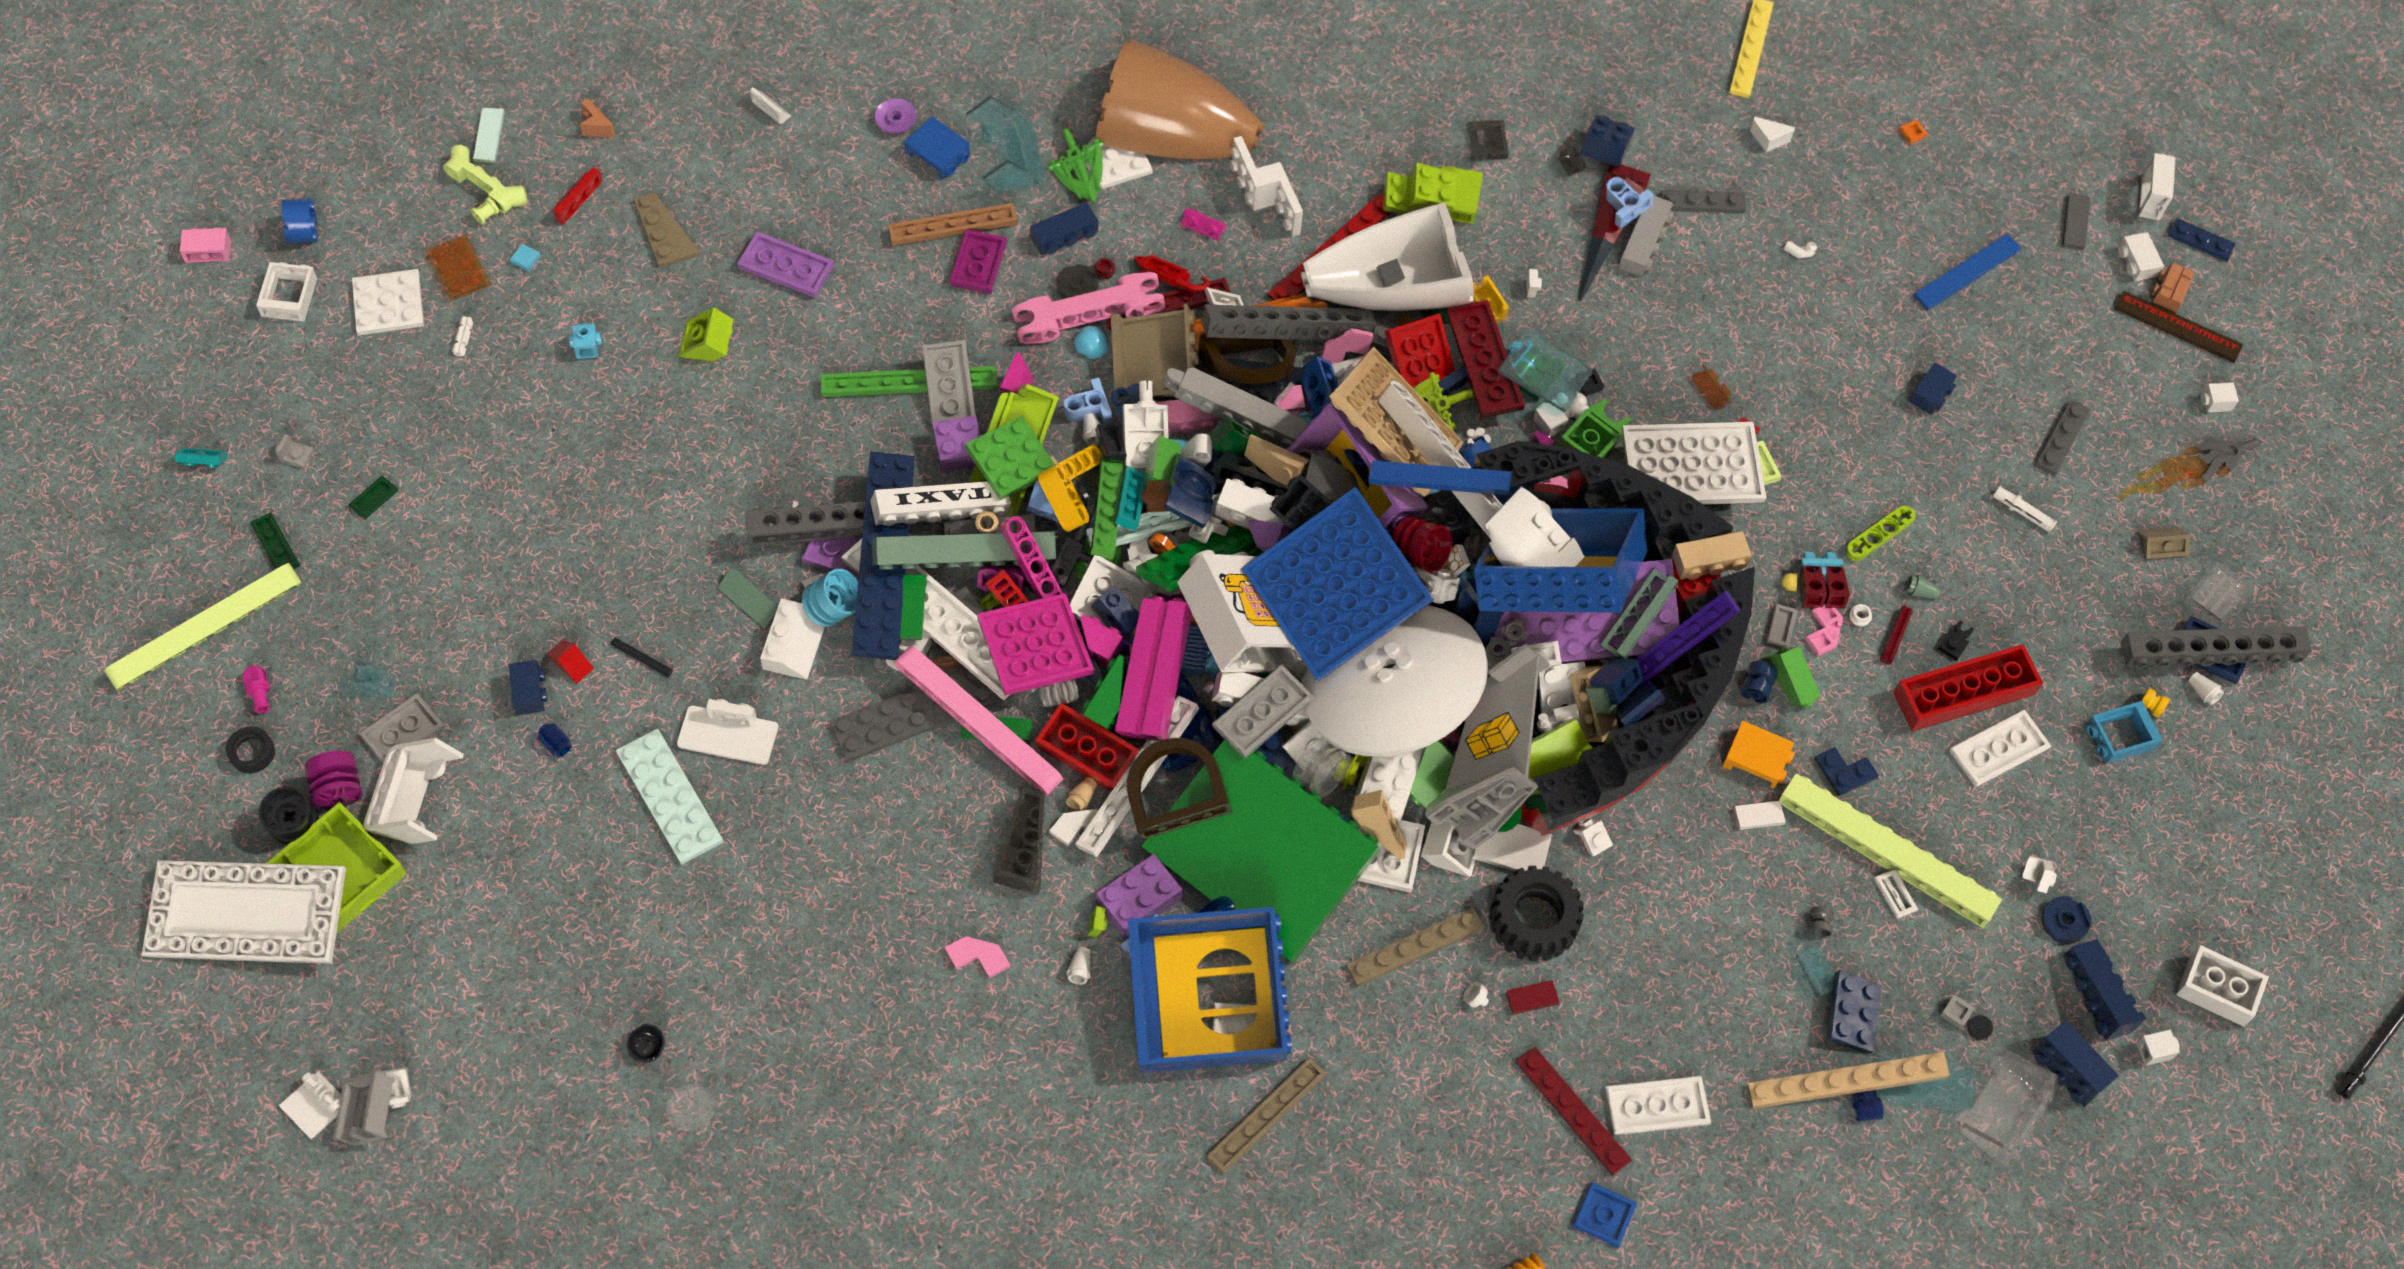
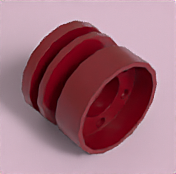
M1406 517L1400 521L1392 535L1393 541L1411 567L1428 573H1435L1442 569L1452 551V535L1448 528L1416 517Z

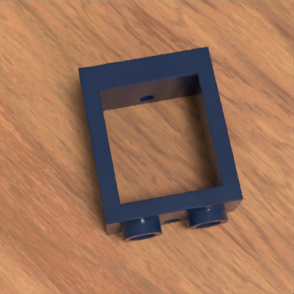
M1466 578L1453 613L1471 625L1480 637L1485 649L1490 643V638L1495 635L1494 632L1498 628L1504 611H1480L1474 625L1472 620L1477 607L1479 609L1476 579Z

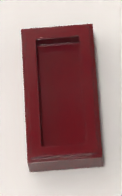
M1553 980L1506 991L1512 1015L1551 1007L1560 1003Z

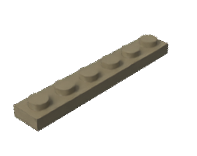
M1474 907L1350 962L1346 964V968L1356 987H1359L1484 930V925Z

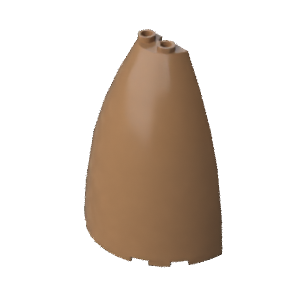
M1129 38L1124 43L1113 67L1108 92H1105L1101 107L1103 110L1100 120H1098L1095 139L1103 140V146L1166 158H1231V147H1233V139L1235 137L1242 136L1250 154L1252 148H1257L1259 136L1257 135L1258 133L1262 134L1265 122L1261 121L1220 82L1196 66L1160 49Z

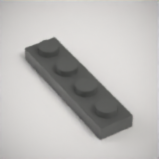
M1661 190V198L1673 202L1671 211L1745 213L1746 211L1744 192Z
M2070 400L2037 461L2036 467L2054 476L2057 474L2091 409Z

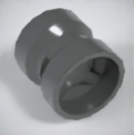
M1824 906L1812 907L1809 915L1812 919L1808 927L1809 934L1815 935V929H1821L1822 937L1831 936L1833 933L1831 921L1834 919V910Z

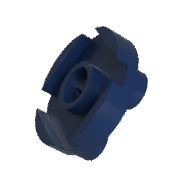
M2059 896L2052 899L2042 911L2041 917L2042 925L2047 934L2054 941L2066 944L2080 941L2087 934L2092 922L2087 907L2081 902L2078 903L2072 900L2073 898L2069 896ZM2062 915H2065L2066 918H2071L2072 921L2069 925L2062 922Z

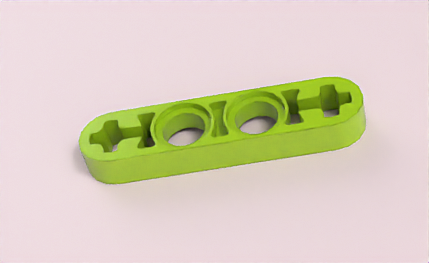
M1901 506L1850 541L1846 548L1847 557L1853 561H1860L1908 528L1915 520V511L1909 506ZM1902 514H1903V515H1906V514L1909 515L1908 519H1907V518H1903V519L1900 521V523H1898L1897 520L1901 517ZM1889 524L1893 526L1894 531H1885L1883 525ZM1867 536H1875L1878 539V543H1870L1867 540ZM1862 544L1864 545V547H1862L1860 553H1859V552H1855V553L1852 552L1853 548H1854V549H1857V548H1859Z

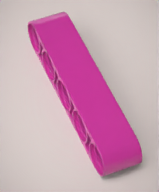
M1020 517L1005 518L1000 526L1001 532L1036 598L1039 600L1063 594L1025 521ZM1011 521L1017 524L1015 533H1012L1009 529ZM1022 541H1025L1028 545L1026 553H1022L1020 550ZM1033 561H1036L1039 566L1036 573L1031 571ZM1044 581L1049 584L1047 593H1044L1041 589Z

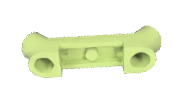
M456 145L450 149V160L443 165V169L454 180L461 183L467 178L483 189L503 214L507 213L512 207L525 206L527 204L526 190L522 185L505 187L496 177L487 175L480 166H474L470 163V153L467 147Z

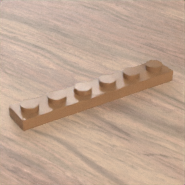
M1009 203L888 224V230L892 246L961 235L965 234L966 229L979 232L1018 225L1014 204Z

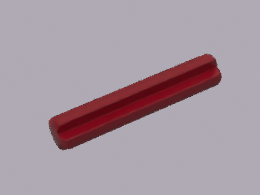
M1907 606L1901 607L1880 657L1881 662L1890 665L1894 660L1913 613L1911 608Z

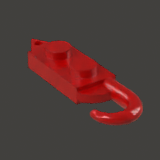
M1152 254L1149 257L1134 256V262L1140 268L1141 273H1156L1158 280L1168 285L1178 286L1194 293L1204 292L1210 286V281L1204 276L1201 277V280L1204 281L1203 285L1189 282L1190 273L1187 272V269Z

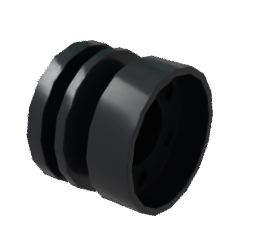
M290 786L278 787L270 791L262 799L259 807V819L264 828L275 840L285 845L303 836L312 824L319 819V813L308 797L299 789ZM291 817L295 818L293 822L289 821Z

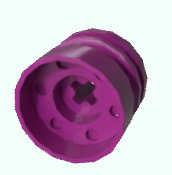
M329 751L318 754L306 762L304 768L308 784H310V798L314 807L331 810L339 802L342 805H350L361 799L363 793L360 779L357 776L358 769L354 754L347 751Z

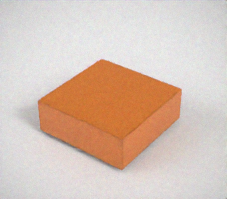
M1917 119L1899 127L1900 133L1909 144H1913L1928 136V133Z

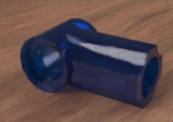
M1876 1090L1853 1093L1855 1099L1853 1109L1856 1108L1858 1117L1855 1119L1857 1122L1883 1119V1103L1881 1098H1877Z

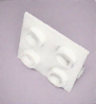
M319 1071L312 1075L311 1073H306L302 1077L303 1085L279 1105L311 1140L337 1117L341 1094Z

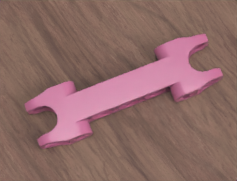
M1153 272L1133 273L1120 277L1115 287L1054 302L1048 296H1040L1018 304L1011 309L1014 321L1031 322L1017 330L1019 341L1022 344L1053 341L1059 337L1060 330L1111 318L1112 314H1125L1126 318L1159 312L1165 308L1163 295L1159 293L1145 294L1159 286L1157 274ZM1149 279L1153 280V281L1150 282V283H1145V284H1143V282L1146 281V280H1149ZM1153 302H1159L1157 305L1154 306L1149 305ZM1020 311H1028L1027 313L1021 315L1018 314ZM1033 333L1029 337H1024L1025 334Z

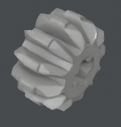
M1074 679L1039 687L1040 700L1045 707L1073 702L1079 698L1078 687Z

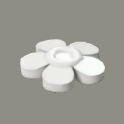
M1484 428L1469 429L1466 433L1469 438L1467 444H1474L1472 439L1485 433ZM1487 434L1483 435L1487 443H1489L1491 437Z

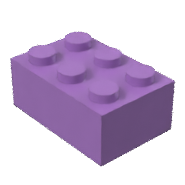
M1155 854L1096 893V904L1099 907L1106 908L1105 915L1124 939L1129 936L1128 919L1153 917L1155 914L1160 915L1182 900V888Z

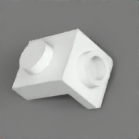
M1210 514L1204 529L1192 524L1189 536L1206 544L1211 532L1226 536L1229 528L1221 524L1222 519Z
M1586 818L1578 823V827L1573 829L1575 834L1581 836L1591 856H1595L1613 846L1601 820Z
M2033 856L2028 857L2022 873L2024 879L2036 882L2037 891L2047 893L2049 886L2053 887L2057 875L2054 873L2052 862Z
M407 1067L383 1071L386 1073V1076L396 1079L395 1082H392L389 1101L390 1108L405 1106V1102H408L411 1098Z

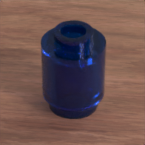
M547 723L539 729L537 739L552 755L560 758L571 750L570 738L555 723Z

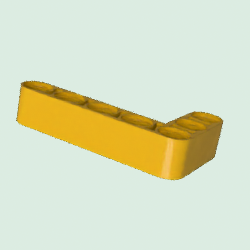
M1091 445L1038 474V481L1061 526L1067 532L1089 522V514L1071 479L1100 464L1101 451L1096 445Z

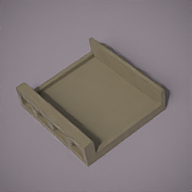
M1184 304V310L1130 318H1122L1120 314L1111 315L1114 390L1119 387L1128 388L1130 385L1140 381H1146V383L1152 381L1153 399L1175 396L1176 392L1166 388L1162 382L1168 369L1174 368L1186 373L1187 369L1195 368V365L1198 364L1197 353L1194 352V344H1197V337L1195 331H1193V324L1196 323L1194 311H1191L1187 304ZM1120 397L1118 400L1124 401L1126 398Z

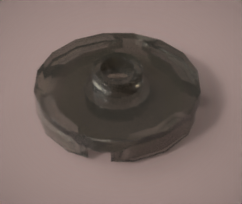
M1082 264L1065 267L1059 272L1056 279L1057 291L1063 299L1099 290V280L1096 272Z

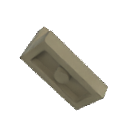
M2180 527L2137 531V536L2144 540L2143 555L2145 559L2189 555L2190 534Z

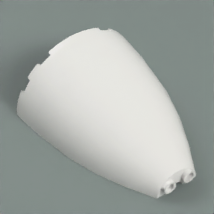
M1445 202L1409 212L1350 235L1303 263L1305 272H1301L1307 297H1315L1341 305L1368 310L1413 311L1439 309L1474 302L1472 275L1464 253L1459 252L1454 226ZM1397 259L1405 279L1384 287L1376 267Z

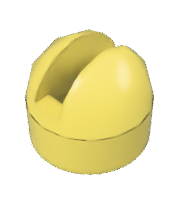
M1788 573L1783 576L1781 583L1785 590H1797L1798 574Z

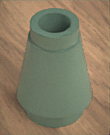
M1910 575L1905 585V592L1915 597L1936 600L1941 591L1940 587L1919 575Z

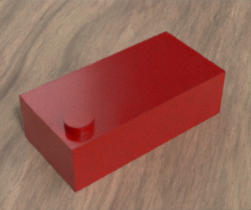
M1060 703L1035 739L1038 749L1081 775L1094 779L1099 786L1109 792H1112L1139 753V749L1063 703Z

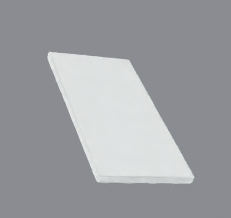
M158 860L141 956L332 964L346 868L344 866Z

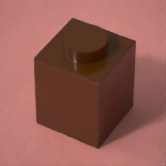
M1169 480L1148 481L1146 490L1142 492L1143 503H1147L1148 512L1168 511L1164 509Z

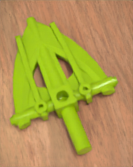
M1429 373V378L1413 389L1422 398L1425 397L1428 400L1426 403L1454 431L1457 428L1454 423H1451L1450 416L1452 414L1448 413L1447 409L1452 404L1474 397L1473 391L1468 389L1448 397L1446 395L1442 396L1441 391H1443V388H1440L1438 384L1439 374Z

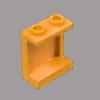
M1742 720L1722 767L1729 770L1733 766L1772 782L1770 787L1775 789L1777 783H1783L1787 771L1783 770L1785 764L1790 765L1795 752L1791 751L1794 742Z

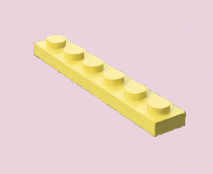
M1753 0L1729 94L1748 99L1750 97L1774 2Z

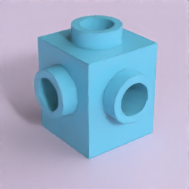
M595 323L573 325V334L569 335L570 347H574L576 358H598V345H602L601 332L596 331Z

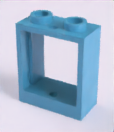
M2142 701L2093 715L2086 724L2087 733L2090 738L2094 739L2097 745V753L2104 759L2106 764L2155 750L2163 741ZM2130 717L2142 743L2114 751L2102 725Z

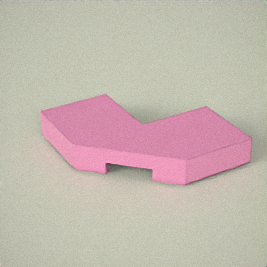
M1351 328L1340 337L1325 342L1320 358L1331 361V364L1343 361L1346 351L1366 355L1373 339V333Z
M1823 604V608H1814L1811 611L1822 629L1805 638L1817 657L1837 647L1843 617L1836 608H1825V604Z
M966 936L945 947V951L956 969L978 959L988 978H991L1010 968L1007 958L997 944Z

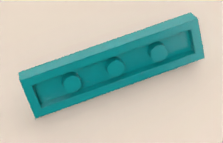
M1126 466L1123 472L1115 523L1123 528L1136 531L1139 526L1143 504L1142 492L1145 490L1143 488L1145 473Z

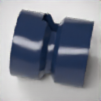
M1764 661L1750 662L1746 678L1740 690L1741 695L1746 699L1754 698L1755 702L1760 704L1768 702L1773 689L1772 686L1778 674L1777 669Z

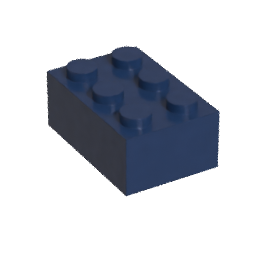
M2067 1020L2047 1035L2032 1051L2038 1064L2043 1067L2046 1066L2052 1072L2055 1082L2059 1085H2064L2069 1090L2072 1100L2078 1104L2081 1103L2084 1107L2101 1094L2119 1076Z

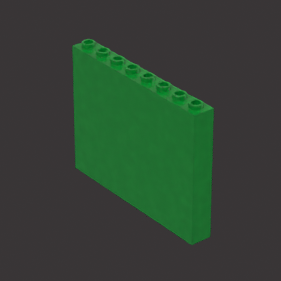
M1224 739L1212 756L1222 773L1233 812L1148 838L1141 847L1149 854H1155L1162 864L1223 911L1274 907L1275 914L1280 915L1281 928L1277 938H1282V956L1293 964L1381 851L1379 846H1377L1379 841L1368 833L1366 836L1358 831L1360 827L1350 819L1346 822L1339 817L1341 813L1333 806L1329 805L1327 808L1321 804L1322 799L1312 791L1308 794L1301 789L1304 785L1297 779L1292 777L1289 780L1283 775L1285 771L1277 764L1273 763L1271 766L1265 762L1266 757L1258 750L1253 751L1244 759ZM1205 765L1167 813L1215 798L1210 775ZM1265 926V927L1247 928V929L1265 928L1266 944H1267L1266 926Z

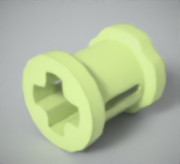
M489 197L480 206L470 210L473 217L481 225H484L485 220L500 212L498 206Z

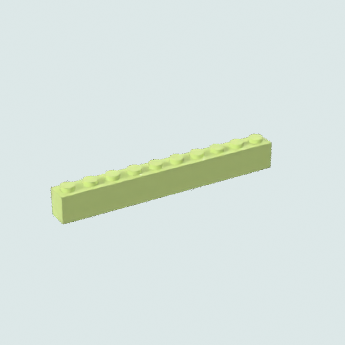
M1795 774L1779 799L1784 807L1889 871L1895 869L1900 878L1983 929L2002 901L1994 891L1978 885L1971 877L1960 874L1953 866L1937 860L1930 852L1923 851L1914 846L1910 840L1896 835L1889 827L1878 824L1869 815L1855 810L1848 802L1837 799L1831 792L1814 785L1805 776Z

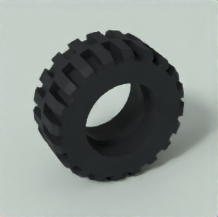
M1534 865L1529 866L1526 871L1524 868L1516 869L1514 875L1508 874L1504 881L1499 884L1492 900L1489 912V919L1492 920L1490 924L1493 933L1497 932L1495 939L1499 944L1502 942L1506 944L1504 949L1507 952L1511 953L1512 950L1517 952V958L1523 959L1525 955L1530 957V961L1537 962L1539 957H1542L1543 961L1551 960L1553 954L1556 957L1562 955L1564 950L1569 949L1573 944L1583 922L1584 914L1582 912L1584 905L1583 901L1579 900L1581 896L1579 890L1572 888L1573 882L1569 878L1566 880L1562 878L1563 873L1557 870L1555 873L1550 872V867L1543 866L1542 869H1537V866ZM1527 897L1541 898L1554 907L1558 915V922L1549 929L1538 930L1530 928L1522 923L1516 915L1515 905L1519 900Z

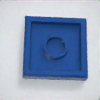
M1591 1182L1572 1227L1613 1247L1619 1248L1637 1202Z

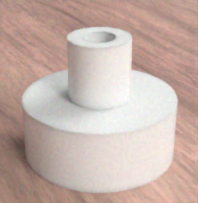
M1479 982L1472 983L1464 992V1002L1472 1008L1479 1005L1482 1007L1486 1006L1489 1001L1486 998L1487 988Z

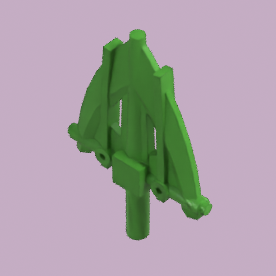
M1064 129L1062 133L1069 149L1067 150L1068 156H1060L1061 158L1057 162L1055 160L1050 161V165L1047 168L1049 171H1053L1069 190L1077 194L1080 201L1084 198L1091 203H1095L1098 190L1099 192L1102 191L1103 155L1101 147L1104 145L1103 140L1095 139L1092 145L1088 146L1085 144L1083 149L1080 150L1075 144L1070 129ZM1085 162H1089V163H1090V166H1091V172H1090V174L1088 173V170H1087V167H1086ZM1073 168L1079 180L1073 178L1071 174Z

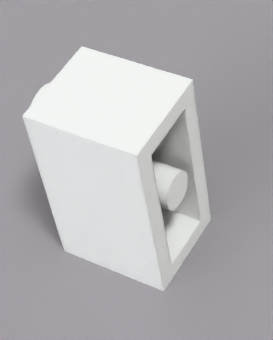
M2148 232L2124 237L2118 248V253L2127 264V273L2132 275L2134 281L2158 277L2164 265Z

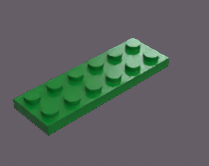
M1225 522L1223 525L1229 528L1226 536L1211 532L1206 544L1193 538L1136 566V575L1170 592L1179 587L1178 580L1190 568L1189 561L1197 553L1205 550H1212L1215 554L1233 555L1238 552L1247 553L1256 546L1250 530L1238 525L1230 527Z

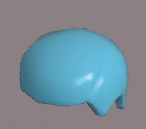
M1096 326L1083 327L1074 338L1077 352L1084 354L1088 359L1100 358L1108 350L1109 344L1106 335L1102 329Z

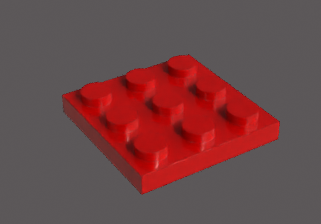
M1440 314L1384 331L1394 369L1412 388L1428 379L1429 373L1439 374V381L1455 372Z

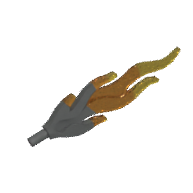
M2254 438L2244 443H2241V441L2210 440L2197 446L2186 448L2184 450L2185 454H2198L2202 452H2208V454L2176 456L2161 461L2147 473L2138 474L2136 477L2138 479H2149L2161 472H2168L2166 476L2154 482L2128 487L2120 495L2119 501L2133 493H2162L2175 483L2185 479L2197 478L2185 482L2181 486L2182 489L2201 486L2208 482L2222 465L2223 469L2219 476L2224 477L2233 470L2240 457L2247 450L2259 446V440Z

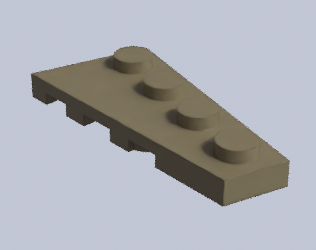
M655 192L634 198L659 268L700 256L698 249Z

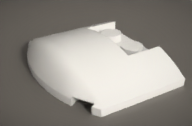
M1523 487L1519 488L1484 524V529H1489L1492 541L1489 542L1491 549L1503 566L1575 567L1584 558V555L1576 540L1570 538L1540 505L1542 502Z

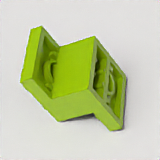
M1416 163L1408 176L1388 171L1385 175L1383 210L1404 215L1445 202L1448 211L1452 212L1455 207L1456 172L1421 163Z

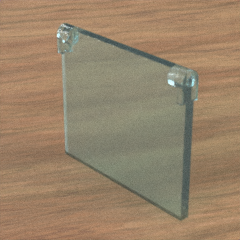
M1526 329L1498 372L1565 413L1589 376L1592 375L1593 369Z

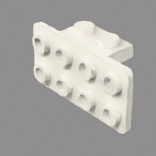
M709 699L706 708L698 706L688 707L677 745L680 749L766 765L769 762L779 727L776 722L756 718L755 708L748 704L741 703L737 705L729 703L724 699Z

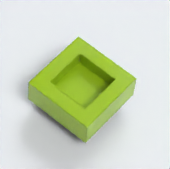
M1096 906L1091 912L1087 936L1098 937L1102 931L1106 930L1108 917H1105L1106 908Z

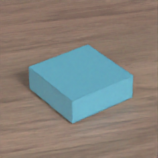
M521 244L510 258V262L530 271L541 257V254Z

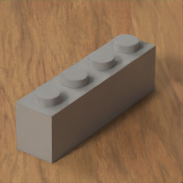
M1653 195V205L1641 213L1621 258L1619 269L1643 277L1645 270L1650 271L1654 261L1650 258L1652 254L1657 255L1660 243L1657 242L1659 239H1664L1667 227L1664 226L1666 223L1670 224L1674 212L1671 211L1673 202Z

